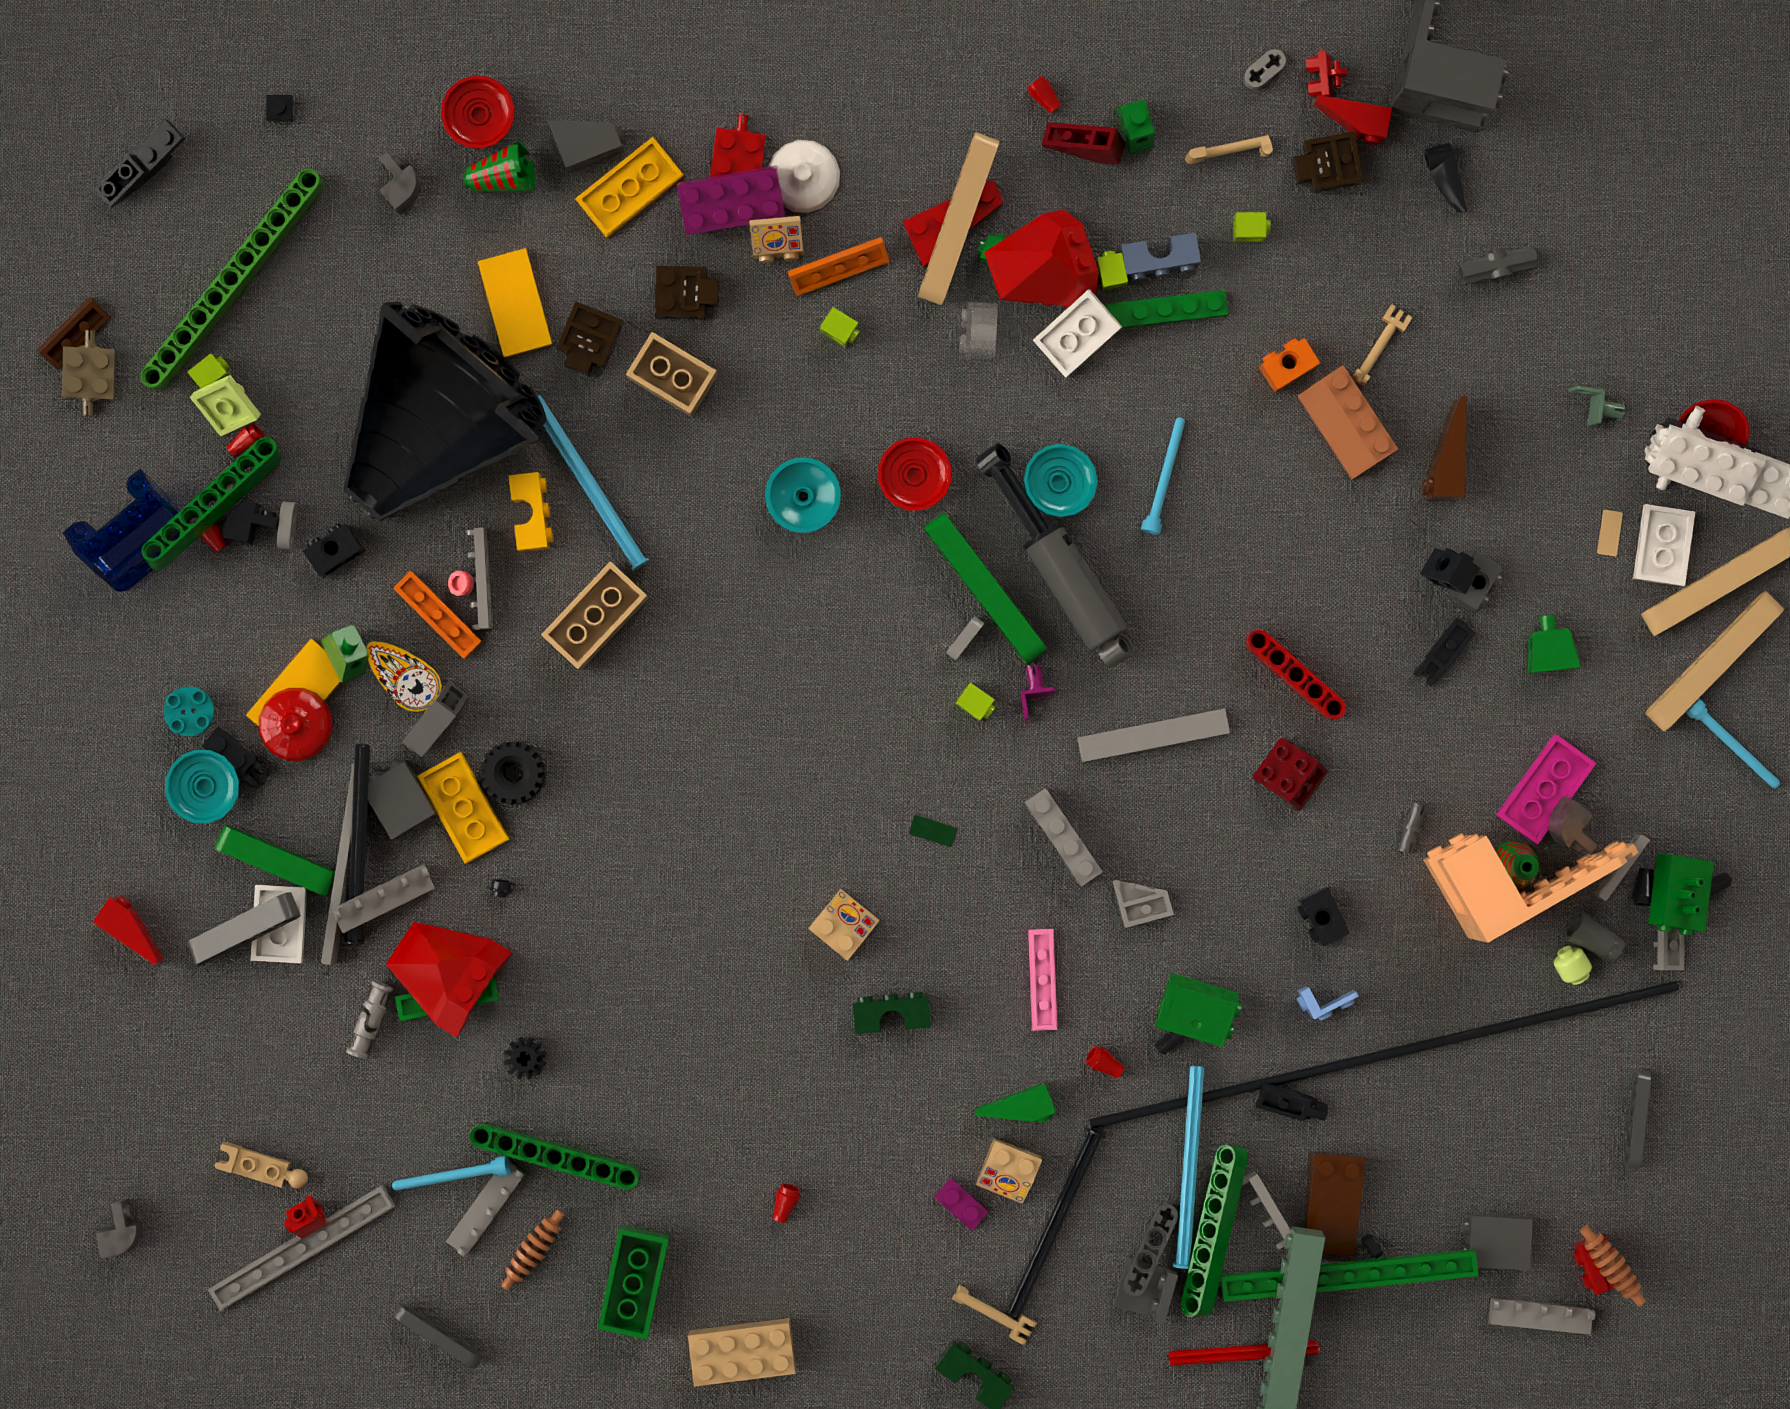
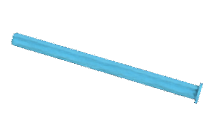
M539 395L538 398L547 418L543 425L546 428V432L632 564V571L640 568L649 561V558L643 556L547 404Z
M1197 1065L1190 1067L1176 1262L1173 1263V1267L1189 1269L1191 1259L1204 1068Z

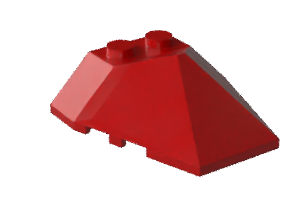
M1064 209L1041 214L984 252L1000 300L1021 303L1036 302L1043 303L1045 306L1060 305L1068 308L1089 289L1096 296L1098 268L1084 226Z
M413 922L386 965L435 1025L458 1038L471 1018L470 1012L496 973L500 974L511 957L512 952L488 938Z

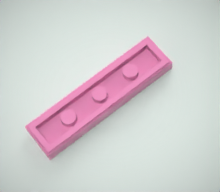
M1054 929L1028 930L1032 1031L1058 1030Z

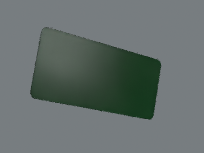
M914 815L909 834L951 847L957 828Z

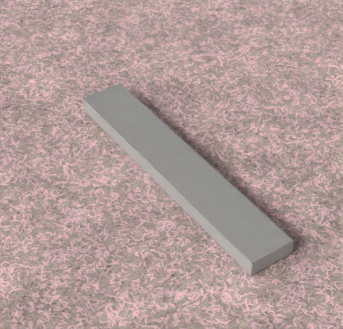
M1225 709L1078 737L1077 741L1081 761L1086 762L1228 734L1230 731Z

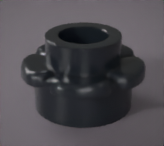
M492 879L491 886H488V889L493 891L492 895L496 897H507L508 893L513 892V889H511L512 882L507 880Z

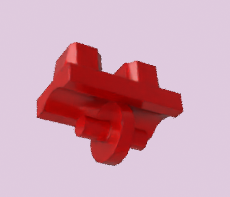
M1326 50L1318 51V56L1306 59L1307 72L1309 74L1320 72L1319 81L1308 82V91L1311 97H1317L1318 95L1334 97L1332 79H1334V87L1342 86L1341 78L1348 76L1347 69H1340V61H1333V69L1331 70V58Z

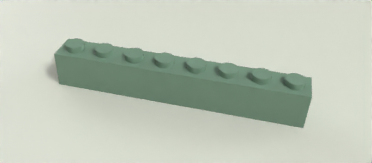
M1292 1226L1291 1234H1286L1285 1249H1288L1287 1258H1283L1280 1271L1284 1275L1282 1283H1278L1276 1297L1279 1298L1278 1308L1274 1307L1272 1322L1275 1323L1274 1332L1269 1334L1268 1347H1271L1270 1357L1266 1356L1264 1362V1372H1267L1266 1381L1261 1382L1260 1396H1263L1262 1405H1258L1257 1409H1296L1325 1242V1236L1320 1230Z

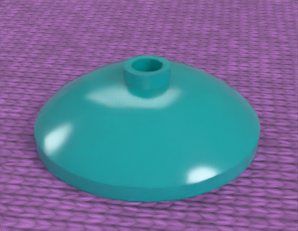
M802 457L788 460L774 470L766 485L765 499L768 511L780 526L796 533H810L823 528L834 518L840 505L841 491L838 480L829 467L818 460ZM801 493L808 494L807 501H800L799 495Z

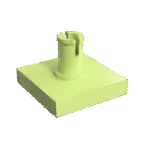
M231 375L193 392L190 396L191 400L220 436L257 420L261 415L246 396L243 386L236 383Z

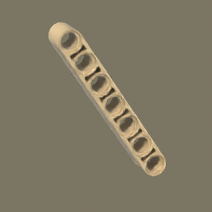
M975 132L918 293L919 298L939 305L943 304L999 145V140L978 132Z
M1790 527L1773 535L1641 613L1653 636L1667 630L1789 558Z
M1767 591L1761 593L1647 709L1645 714L1663 732L1670 728L1784 611V608Z

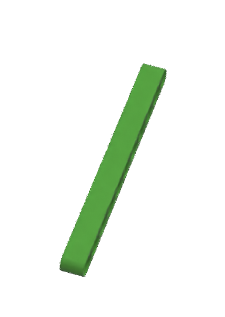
M304 169L296 176L142 370L141 381L145 386L154 391H161L169 385L324 189V182L316 171ZM310 177H315V185L307 188L305 186L306 180ZM293 197H300V204L296 207H290L291 199ZM279 216H284V224L280 227H275V219ZM262 236H269L268 244L263 247L259 246L260 238ZM248 255H253V263L249 266H244V258ZM231 275H237V283L235 285L228 286L229 277ZM217 294H222L221 303L213 305V297ZM206 314V322L202 325H197L198 316ZM186 333H190V342L188 344L182 345V336ZM169 353H175L176 356L172 364H166L165 361ZM155 372H159V381L155 384H151V375Z

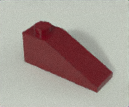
M1048 122L1041 145L1096 163L1119 165L1126 142L1116 128Z

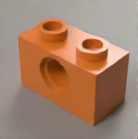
M1294 338L1283 345L1284 351L1279 354L1273 351L1262 358L1264 363L1261 364L1259 369L1274 393L1320 364L1305 338L1300 341ZM1285 357L1291 358L1294 361V368L1286 369L1282 364V359Z

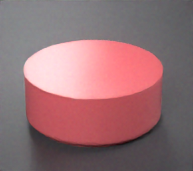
M455 571L449 577L448 587L450 592L456 596H467L473 590L474 580L469 572Z

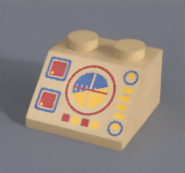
M800 216L749 221L754 260L759 259L760 263L773 262L774 258L784 257V260L790 261L797 260L799 256L804 255Z
M840 889L808 929L848 961L880 920Z
M994 1138L976 1185L1023 1204L1034 1182L1042 1158L1037 1154Z

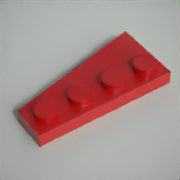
M994 180L985 183L969 230L1003 205V199ZM951 199L903 221V225L923 268L929 264Z

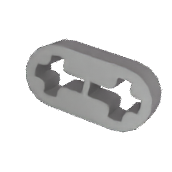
M1273 49L1253 63L1244 74L1243 82L1245 86L1251 90H1258L1280 73L1286 63L1284 53ZM1269 57L1273 59L1279 58V67L1272 65L1267 69L1266 66L1270 62ZM1260 71L1263 72V74L1259 78V83L1257 81L1251 82L1249 80L1251 78V72L1254 75Z
M283 501L281 504L277 533V547L280 549L291 550L293 547L297 520L296 502Z
M974 616L946 654L956 661L985 623Z

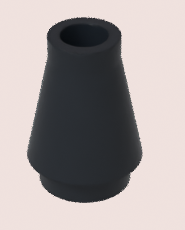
M1638 869V876L1631 897L1634 899L1635 905H1651L1654 881L1653 869Z

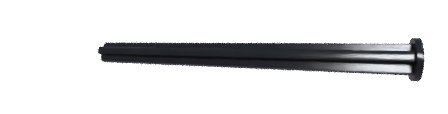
M364 743L356 744L354 751L348 901L364 893L370 745ZM363 924L347 931V939H344V943L351 945L364 944L365 940L362 939Z
M1086 1129L1089 1132L1007 1310V1313L1013 1317H1020L1101 1138L1105 1139L1106 1137L1093 1129Z

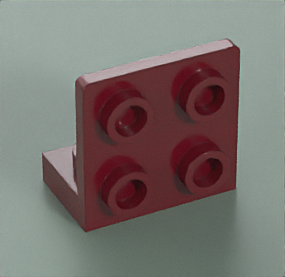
M1280 738L1254 773L1253 779L1283 798L1291 807L1300 811L1328 770L1318 760L1285 739Z

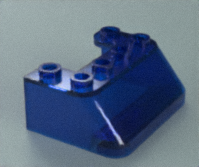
M141 468L131 475L126 482V489L135 500L99 530H96L86 521H78L62 532L74 554L111 588L118 592L129 590L153 570L142 555V547L180 512L164 490ZM174 535L170 541L177 540L180 535ZM161 552L154 553L151 558H157Z

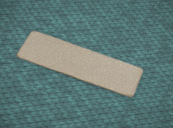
M1603 510L1597 549L1598 554L1617 556L1622 512Z

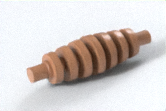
M557 1209L551 1218L545 1217L541 1221L544 1227L537 1225L534 1228L538 1235L530 1232L527 1235L530 1241L524 1239L520 1245L523 1249L518 1248L515 1252L520 1259L513 1257L510 1263L514 1268L507 1266L505 1270L507 1277L501 1284L504 1289L509 1291L515 1282L521 1283L525 1279L522 1273L529 1275L532 1272L529 1266L536 1268L539 1265L535 1258L542 1261L546 1257L543 1251L548 1252L551 1248L546 1240L554 1243L556 1237L552 1232L559 1234L561 1230L559 1223L565 1216L562 1211Z
M1588 1225L1583 1226L1579 1231L1586 1239L1584 1246L1586 1250L1591 1249L1589 1255L1592 1259L1596 1258L1594 1263L1597 1268H1601L1599 1272L1602 1276H1607L1606 1280L1610 1284L1615 1283L1614 1288L1617 1291L1623 1290L1621 1295L1624 1298H1631L1637 1306L1644 1304L1646 1300L1639 1292L1641 1285L1638 1281H1635L1636 1276L1633 1272H1630L1631 1268L1628 1263H1625V1258L1622 1255H1618L1619 1251L1616 1248H1610L1611 1243L1608 1240L1602 1241L1604 1236L1601 1233H1593Z

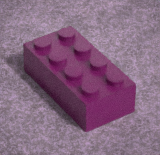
M777 165L681 181L677 184L686 235L748 225L750 220L786 217Z

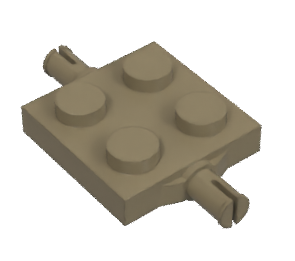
M85 330V345L63 347L62 397L82 400V416H93V401L101 399L115 400L116 349H104L95 346L96 331Z

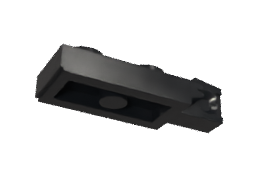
M1263 1082L1256 1100V1107L1300 1121L1311 1119V1117L1325 1121L1328 1114V1104L1320 1102L1312 1096Z

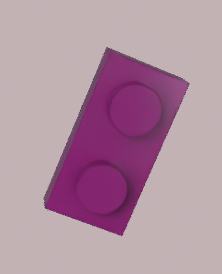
M951 1177L934 1195L936 1200L971 1231L988 1213L984 1206Z

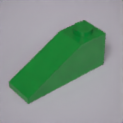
M1044 1082L974 1108L976 1116L1029 1122L1037 1120L1038 1124L1051 1120V1115L1056 1113Z

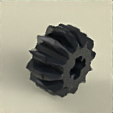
M519 1037V1046L514 1041L509 1043L514 1051H504L506 1056L511 1057V1059L504 1061V1065H513L508 1071L510 1074L515 1072L516 1069L518 1070L517 1079H521L524 1072L527 1079L532 1078V1071L539 1075L541 1070L537 1065L545 1066L547 1063L539 1059V1057L547 1055V1052H538L537 1049L542 1046L541 1042L532 1046L533 1037H529L527 1044H525L523 1037ZM523 1051L527 1052L526 1055L530 1054L531 1056L527 1064H524L525 1061L521 1062L519 1059L523 1055Z

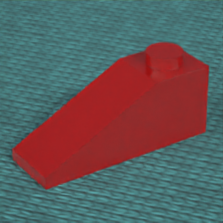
M1323 95L1316 97L1314 101L1316 108L1347 131L1354 132L1355 137L1363 139L1366 144L1379 145V142L1383 143L1387 138L1392 108Z
M123 896L118 898L109 897L92 923L152 964H161L164 959L138 912L131 907L132 903Z

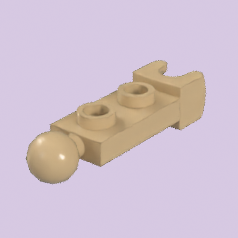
M224 1142L220 1146V1149L227 1152L230 1158L229 1161L221 1160L215 1163L216 1169L229 1173L233 1172L280 1188L284 1186L285 1180L295 1189L303 1188L308 1182V1176L304 1170L294 1169L293 1171H288L291 1162L252 1151L229 1142Z

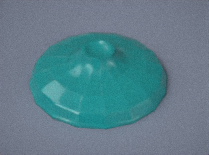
M1065 444L1049 445L1036 452L1027 464L1024 476L1026 494L1034 506L1045 514L1057 517L1075 515L1085 509L1095 496L1098 483L1095 467L1089 457L1076 447Z
M194 750L181 755L171 765L165 778V794L170 807L179 817L192 823L208 824L222 819L233 808L239 794V779L234 766L224 756L212 750Z

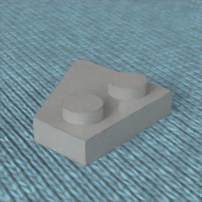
M1118 880L1112 881L1124 928L1174 915L1167 890Z

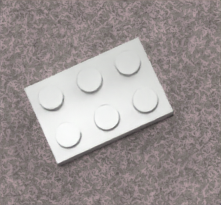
M1089 289L1034 338L1033 341L1066 378L1116 334L1122 326Z
M1648 504L1643 505L1633 579L1681 587L1685 586L1695 519L1694 511Z
M255 885L254 907L281 894L292 892L301 917L252 941L251 961L303 963L307 905L306 888Z

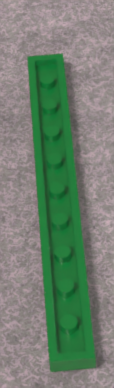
M1467 1249L1321 1264L1316 1293L1477 1277L1479 1274L1476 1250ZM1281 1268L1222 1274L1221 1282L1224 1302L1276 1297L1278 1283L1283 1281L1284 1274H1281Z

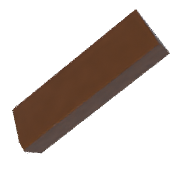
M89 297L37 350L59 370L63 366V347H79L84 345L85 330L97 332L111 316L93 298Z

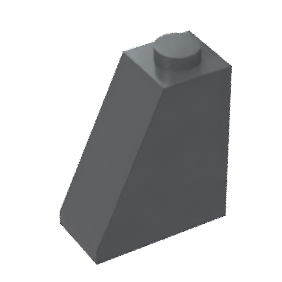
M553 119L548 121L568 173L624 151L622 143L626 142L621 128L615 129L613 122Z
M448 681L408 731L402 742L411 752L417 753L422 757L456 717L467 700L468 695Z

